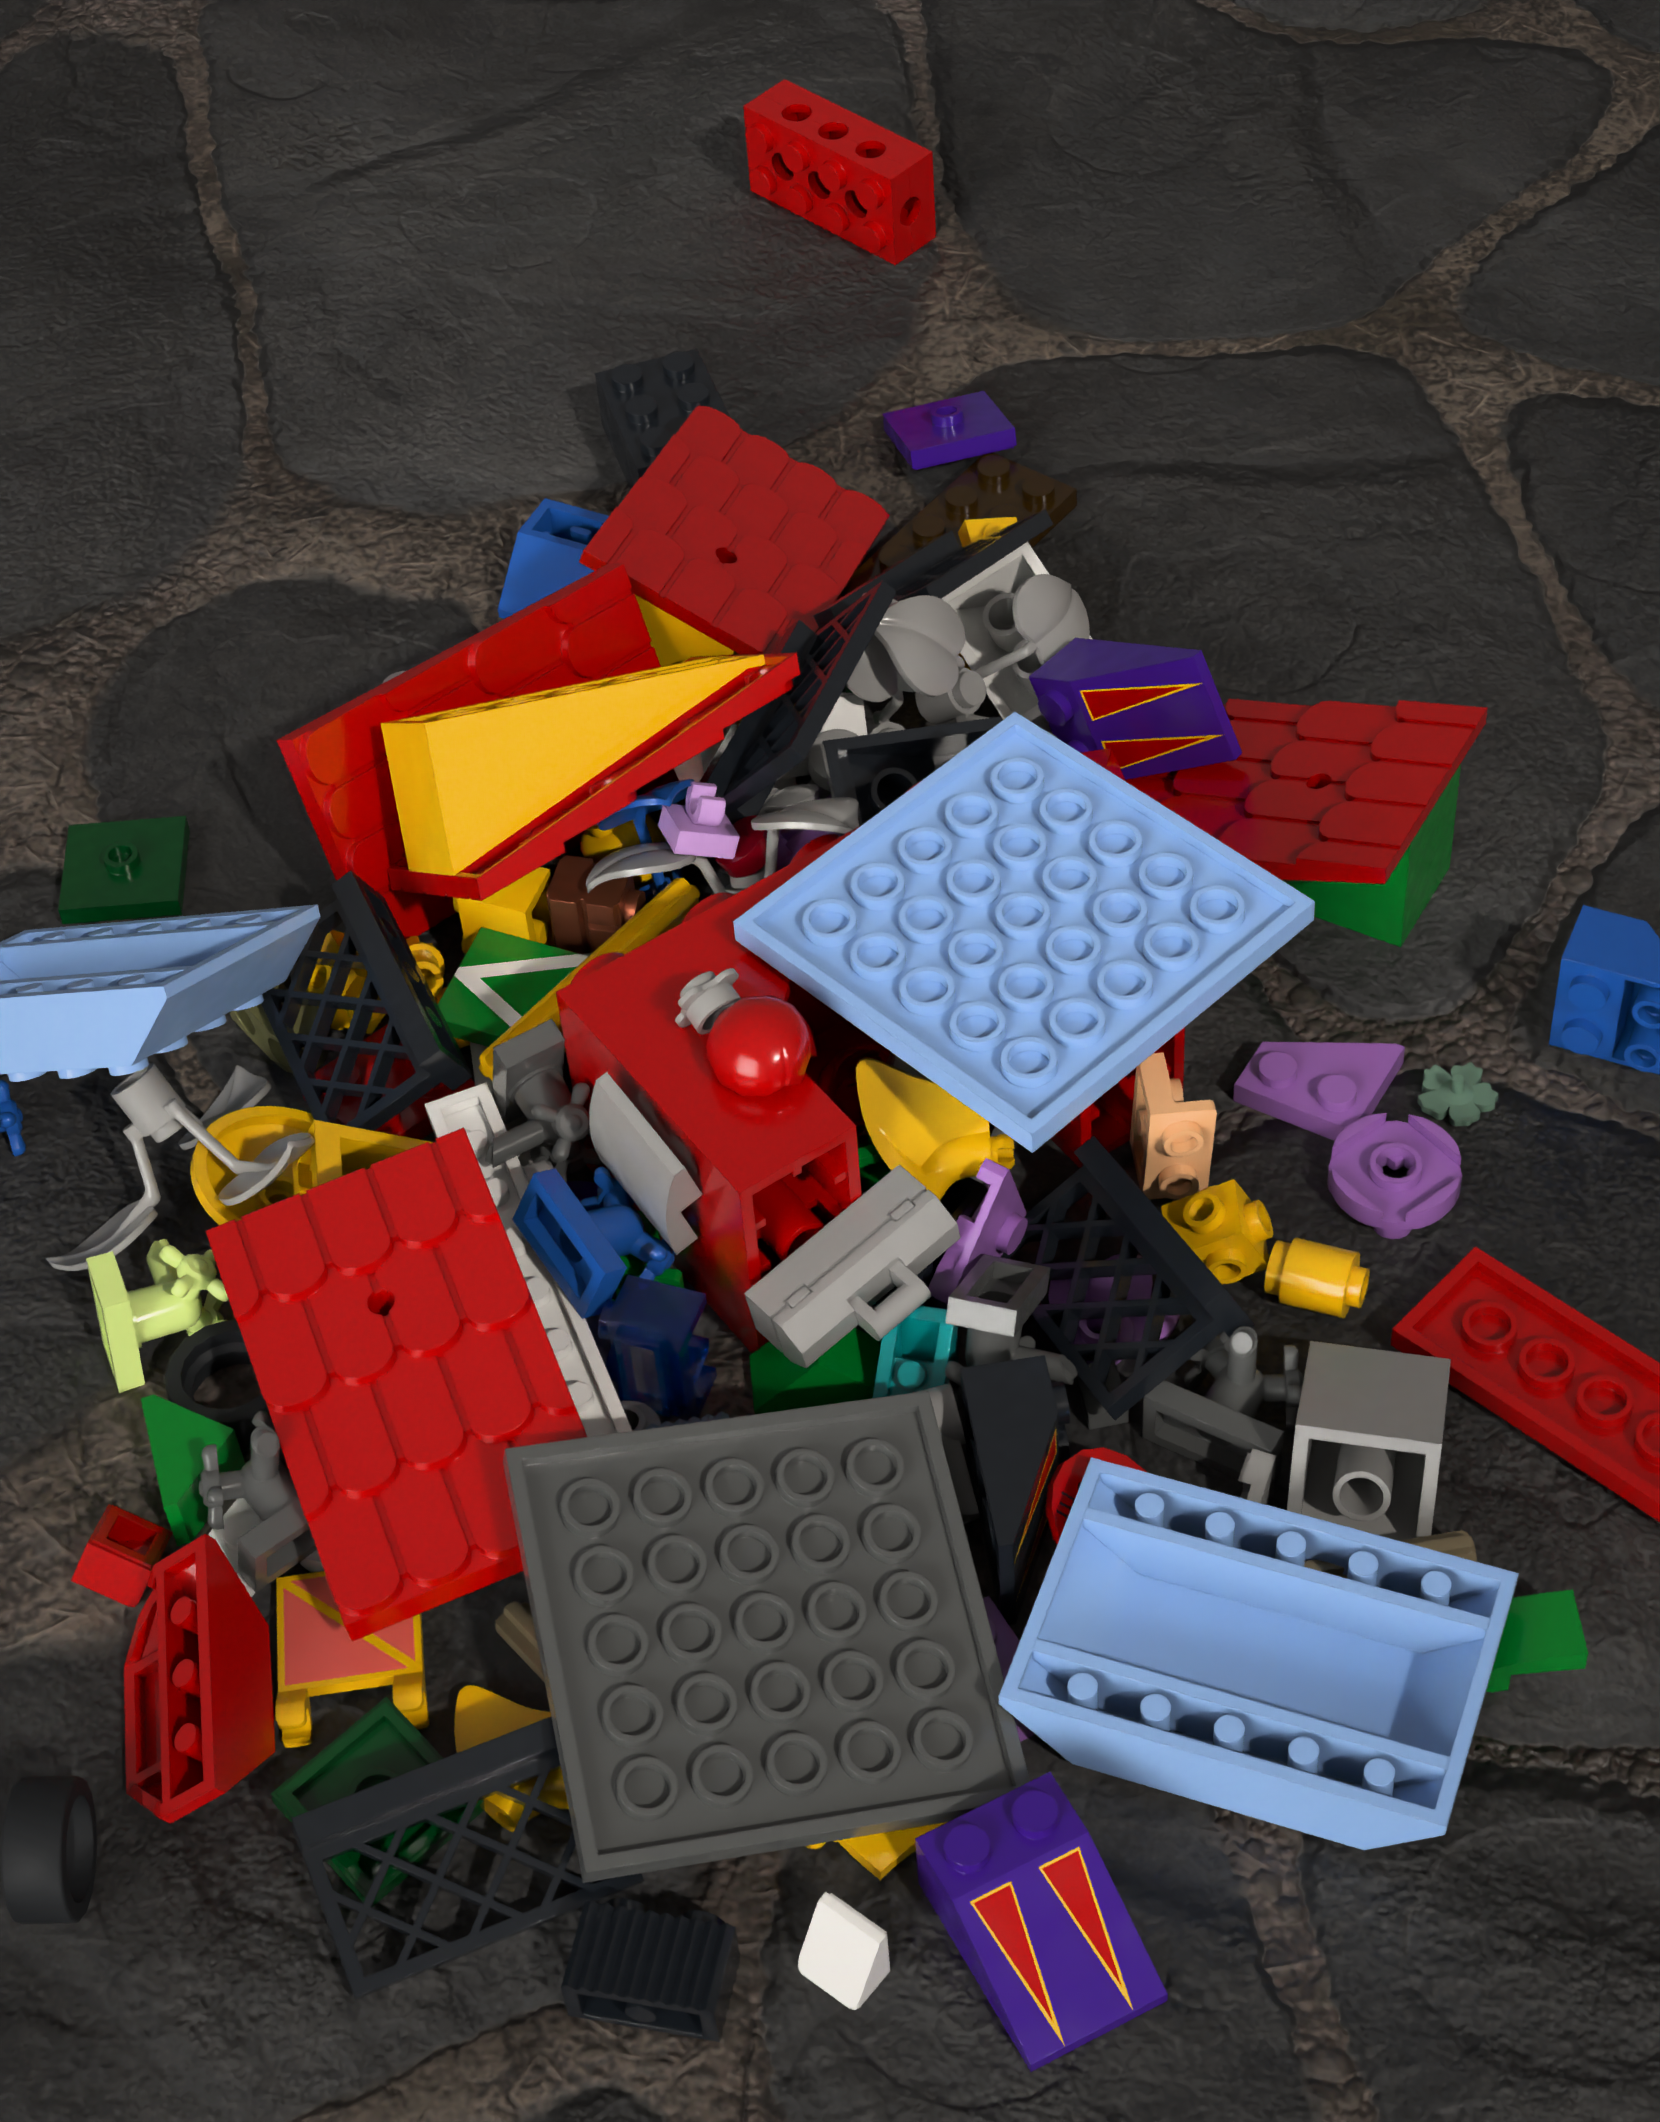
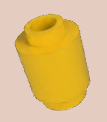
M1297 1237L1293 1239L1292 1243L1277 1240L1269 1257L1264 1291L1265 1293L1279 1296L1281 1304L1345 1318L1350 1306L1361 1308L1368 1288L1370 1269L1360 1267V1253Z

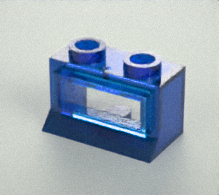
M627 1275L617 1299H609L605 1303L599 1319L598 1336L602 1340L610 1341L611 1349L608 1354L606 1369L611 1381H615L618 1384L621 1402H641L651 1407L658 1415L666 1417L675 1415L685 1421H688L693 1416L699 1418L717 1377L715 1367L703 1365L709 1350V1339L693 1334L707 1303L705 1293Z

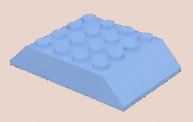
M318 904L24 930L1 941L0 1074H7L10 1082H20L39 1077L47 1071H57L60 1079H70L89 1074L97 1068H108L111 1076L131 1074L146 1068L149 1065L147 1057L184 1047L188 1044L187 1035L192 1032L210 1030L227 1022L225 1014L230 1011L244 1010L261 1004L264 1001L263 993L285 982L321 917Z
M1091 1457L999 1694V1705L1071 1764L1347 1846L1369 1850L1443 1836L1447 1831L1519 1573ZM1320 1560L1344 1567L1343 1575H1347V1578L1304 1567L1305 1561Z

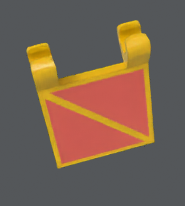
M325 1571L276 1578L278 1694L275 1705V1717L279 1729L282 1730V1742L285 1748L306 1746L313 1742L309 1698L312 1696L393 1685V1704L417 1730L428 1727L429 1712L425 1684L422 1613L352 1642L344 1627Z

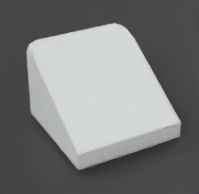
M825 1892L818 1900L799 1955L798 1970L803 1976L849 2009L856 2010L863 2005L890 1972L887 1932L833 1893L828 1894Z

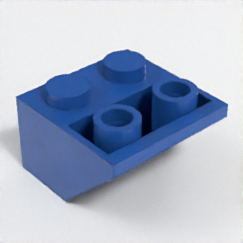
M544 498L517 533L498 605L499 618L505 619L594 572V570L581 564L579 560L585 547L609 516Z
M1586 905L1582 906L1561 958L1549 1045L1570 1050L1577 1054L1588 1055L1632 1067L1639 1071L1660 1075V938L1647 921Z

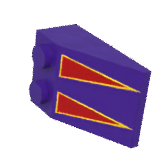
M1074 638L1029 676V680L1038 698L1039 710L1048 721L1052 733L1059 740L1080 753L1112 748L1125 780L1232 761L1242 754L1202 650Z
M1051 1772L915 1838L918 1883L1030 2072L1168 2001V1993L1089 1831Z

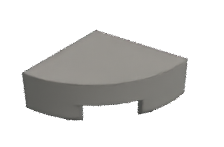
M1253 1448L1251 1453H1247L1238 1479L1239 1482H1243V1491L1240 1498L1270 1506L1274 1496L1276 1455Z

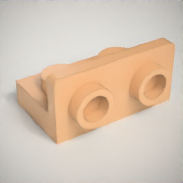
M1164 1052L1150 1055L1136 1067L1130 1144L1140 1190L1149 1200L1163 1198L1181 1199L1208 1187L1217 1117L1213 1100L1184 1102L1181 1081L1179 1078H1169Z

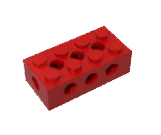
M786 79L743 106L749 181L752 192L893 265H897L936 238L933 151Z

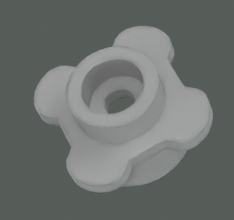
M729 968L717 976L713 971H708L688 982L680 993L681 998L678 1001L681 1007V1012L675 1018L678 1026L687 1027L692 1024L699 1034L710 1033L720 1013L741 999L732 986L739 977L736 970Z

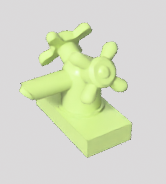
M167 1239L155 1240L146 1257L155 1285L128 1292L113 1251L86 1258L102 1342L119 1393L145 1384L139 1353L142 1343L186 1330L188 1336H191L205 1326L226 1321L218 1310L223 1302H227L229 1299L223 1281L216 1278V1261L212 1249L207 1250L204 1255L188 1254L184 1256L176 1247L169 1245ZM201 1290H207L206 1301L202 1307L200 1292Z

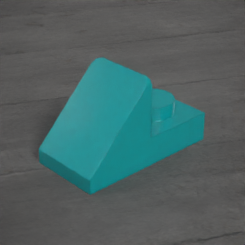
M921 1305L882 1338L873 1398L909 1394L949 1383V1379L945 1375V1368L949 1361L958 1363V1326L946 1323V1309Z

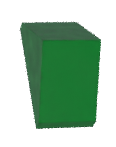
M854 1328L808 1368L791 1362L783 1352L781 1353L768 1341L749 1356L755 1414L872 1399L882 1340L877 1341L870 1334Z
M150 1395L141 1398L163 1508L176 1544L181 1546L192 1542L208 1521V1507L203 1504V1497L198 1489L199 1482L201 1481L200 1473L204 1469L201 1456L203 1448L207 1445L216 1444L219 1472L241 1470L245 1465V1461L233 1428L157 1395Z

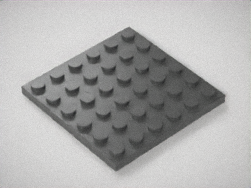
M929 1391L505 1448L503 1457L504 1471L583 1883L949 1822L1030 1782L1014 1716L999 1705V1694L1004 1684V1678Z

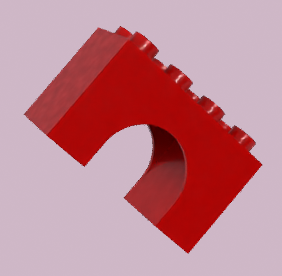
M859 827L843 836L826 834L811 840L796 853L788 866L736 894L722 892L706 897L687 913L678 926L626 954L611 952L594 958L578 971L569 985L556 991L572 1089L580 1082L586 1083L590 1088V1095L584 1108L589 1113L595 1081L608 1072L683 1164L703 1194L681 1211L698 1239L675 1255L673 1265L682 1272L687 1281L751 1353L758 1350L768 1340L756 1330L744 1293L862 1196L856 1125L816 1084L820 1072L839 1052L850 1047L874 1043L880 1045L881 1052L888 1057L891 1051L735 940L733 921ZM734 968L739 977L732 986L741 998L773 995L793 1004L809 1024L817 1056L811 1057L803 1082L798 1085L784 1086L781 1090L769 1096L743 1097L720 1084L707 1057L706 1048L709 1033L699 1034L692 1024L687 1027H679L675 1022V1018L681 1012L678 1001L681 998L680 993L684 986L704 972L713 971L717 976L726 969ZM1185 1027L1154 1052H1164L1169 1078H1179L1182 1089L1184 1082ZM1136 1068L1050 1138L1079 1168L1083 1166V1163L1073 1152L1093 1135L1108 1152L1113 1151L1130 1140ZM587 1135L583 1144L586 1149L594 1148L591 1137ZM586 1164V1166L593 1172V1174L595 1169L598 1167L606 1168L605 1165L596 1166ZM635 1203L632 1205L636 1210L641 1211Z

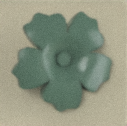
M1472 1062L1463 1066L1454 1065L1451 1068L1450 1074L1440 1066L1433 1065L1432 1068L1424 1070L1423 1094L1418 1095L1417 1103L1420 1105L1422 1112L1431 1115L1437 1120H1443L1448 1115L1449 1123L1452 1126H1470L1473 1122L1480 1119V1113L1495 1109L1499 1093L1492 1090L1490 1083H1481L1483 1069L1474 1066Z

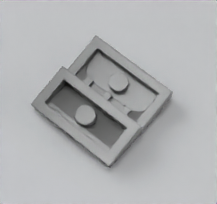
M606 1072L595 1081L589 1109V1128L595 1151L602 1163L677 1255L698 1239L681 1211L703 1194L683 1164L608 1072Z

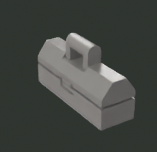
M899 1164L744 1293L756 1330L781 1353L783 1352L791 1362L804 1368H808L858 1324L877 1341L881 1340L931 1297L929 1288L916 1275L961 1238L957 1222L937 1196L929 1189L926 1190V1187ZM895 1286L897 1287L893 1293L874 1309L871 1307Z

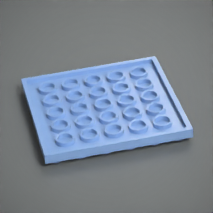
M1014 711L734 920L733 925L737 942L1033 1153L1314 921L1315 901Z

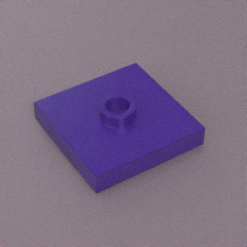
M985 391L882 414L884 431L914 470L1017 446L1015 427Z

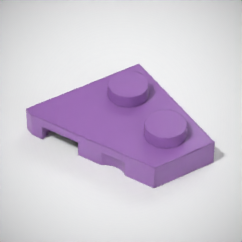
M1263 1041L1235 1082L1233 1101L1335 1141L1339 1133L1349 1124L1373 1113L1403 1065L1405 1047L1396 1043Z
M985 1158L976 1176L977 1179L985 1182L988 1191L972 1218L964 1214L959 1215L957 1224L961 1238L945 1251L928 1287L931 1292L929 1300L934 1308L947 1310L949 1296L984 1254L1001 1257L1003 1253L1010 1255L1018 1247L1025 1234L1028 1224L1025 1218L1027 1213L1011 1172L1008 1168L988 1158Z

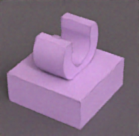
M691 781V786L687 790L685 805L671 804L669 807L663 805L658 823L659 829L674 854L733 859L740 836L725 814L726 800L721 797H715L717 789L715 784Z

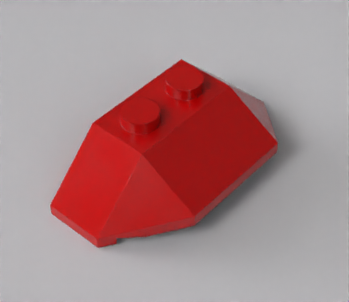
M207 1534L200 1536L153 1565L147 1584L153 1590L138 1616L124 1664L126 1793L153 1812L159 1819L170 1824L225 1794L276 1752L269 1625L216 1539Z

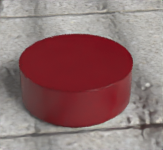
M757 815L747 816L733 824V827L740 836L735 857L733 859L715 858L719 865L733 878L750 876L765 866L767 830H754L751 826V820L757 817Z

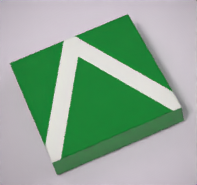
M481 927L440 999L438 1006L455 1038L489 1047L588 956Z

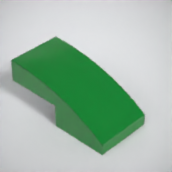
M1573 1589L1545 1592L1512 1599L1486 1692L1508 1691L1511 1675L1585 1669L1588 1650Z

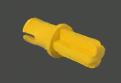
M411 936L406 939L407 944L433 996L436 997L442 990L444 983V958L432 943L420 942L418 936Z

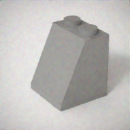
M1310 1341L1295 1425L1287 1510L1398 1541L1430 1536L1443 1442L1451 1359Z

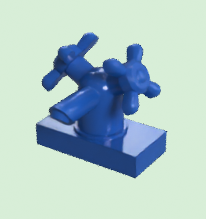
M598 1167L594 1171V1182L598 1185L597 1196L584 1198L581 1201L577 1199L556 1168L533 1173L512 1220L582 1319L605 1313L627 1269L620 1257L631 1254L647 1264L633 1287V1290L641 1294L648 1292L655 1277L662 1275L673 1264L676 1255L664 1239L661 1241L645 1231L640 1214L632 1206L634 1201L618 1181L611 1177L609 1170L605 1167Z

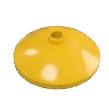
M256 1106L230 1112L211 1123L205 1130L238 1160L253 1161L273 1142L292 1134L307 1133L314 1118L312 1113L279 1106ZM198 1140L191 1160V1181L200 1204L218 1225L234 1219L235 1221L241 1220V1216L294 1196L293 1163H291L272 1184L256 1195L239 1204L223 1205L219 1200V1193L238 1175L231 1171Z

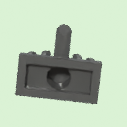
M553 1019L493 1048V1099L505 1125L524 1115L528 1121L493 1138V1142H491L487 1151L485 1162L491 1164L493 1169L530 1150V1155L534 1162L542 1159L550 1161L565 1182H567L569 1174L580 1171L586 1164L596 1166L604 1164L596 1153L595 1148L586 1149L583 1144L587 1135L591 1137L589 1113L584 1108L590 1095V1088L586 1083L580 1082L574 1086L571 1093L563 1080L565 1039ZM545 1142L549 1145H552L553 1148L538 1145Z
M984 1254L948 1298L946 1323L967 1328L965 1350L967 1367L1045 1355L1051 1381H1063L1066 1384H1073L1074 1378L1077 1376V1370L1069 1359L1063 1354L1035 1349L1036 1342L1030 1336L1020 1338L1023 1324L1047 1294L1050 1267ZM949 1361L945 1368V1375L949 1380L959 1385L958 1391L953 1392L957 1409L960 1410L962 1408L960 1368L964 1367L955 1361Z
M1248 1326L1239 1327L1230 1338L1222 1331L1220 1336H1216L1190 1358V1360L1194 1361L1195 1365L1184 1375L1183 1381L1188 1389L1192 1390L1198 1387L1207 1374L1210 1373L1215 1380L1205 1395L1200 1396L1165 1380L1143 1397L1142 1438L1237 1480L1239 1479L1247 1453H1251L1252 1448L1276 1455V1481L1281 1472L1284 1431L1254 1418L1263 1402H1284L1285 1430H1295L1303 1385V1375L1298 1369L1299 1351L1294 1345H1283V1374H1262L1256 1368L1258 1338L1255 1330Z
M266 1411L257 1412L252 1420L253 1425L257 1428L251 1434V1459L241 1470L219 1472L216 1444L207 1445L203 1448L201 1456L204 1469L200 1473L201 1481L198 1486L199 1493L203 1497V1504L208 1507V1525L212 1529H224L223 1500L244 1498L263 1521L238 1538V1573L255 1593L317 1550L271 1416Z

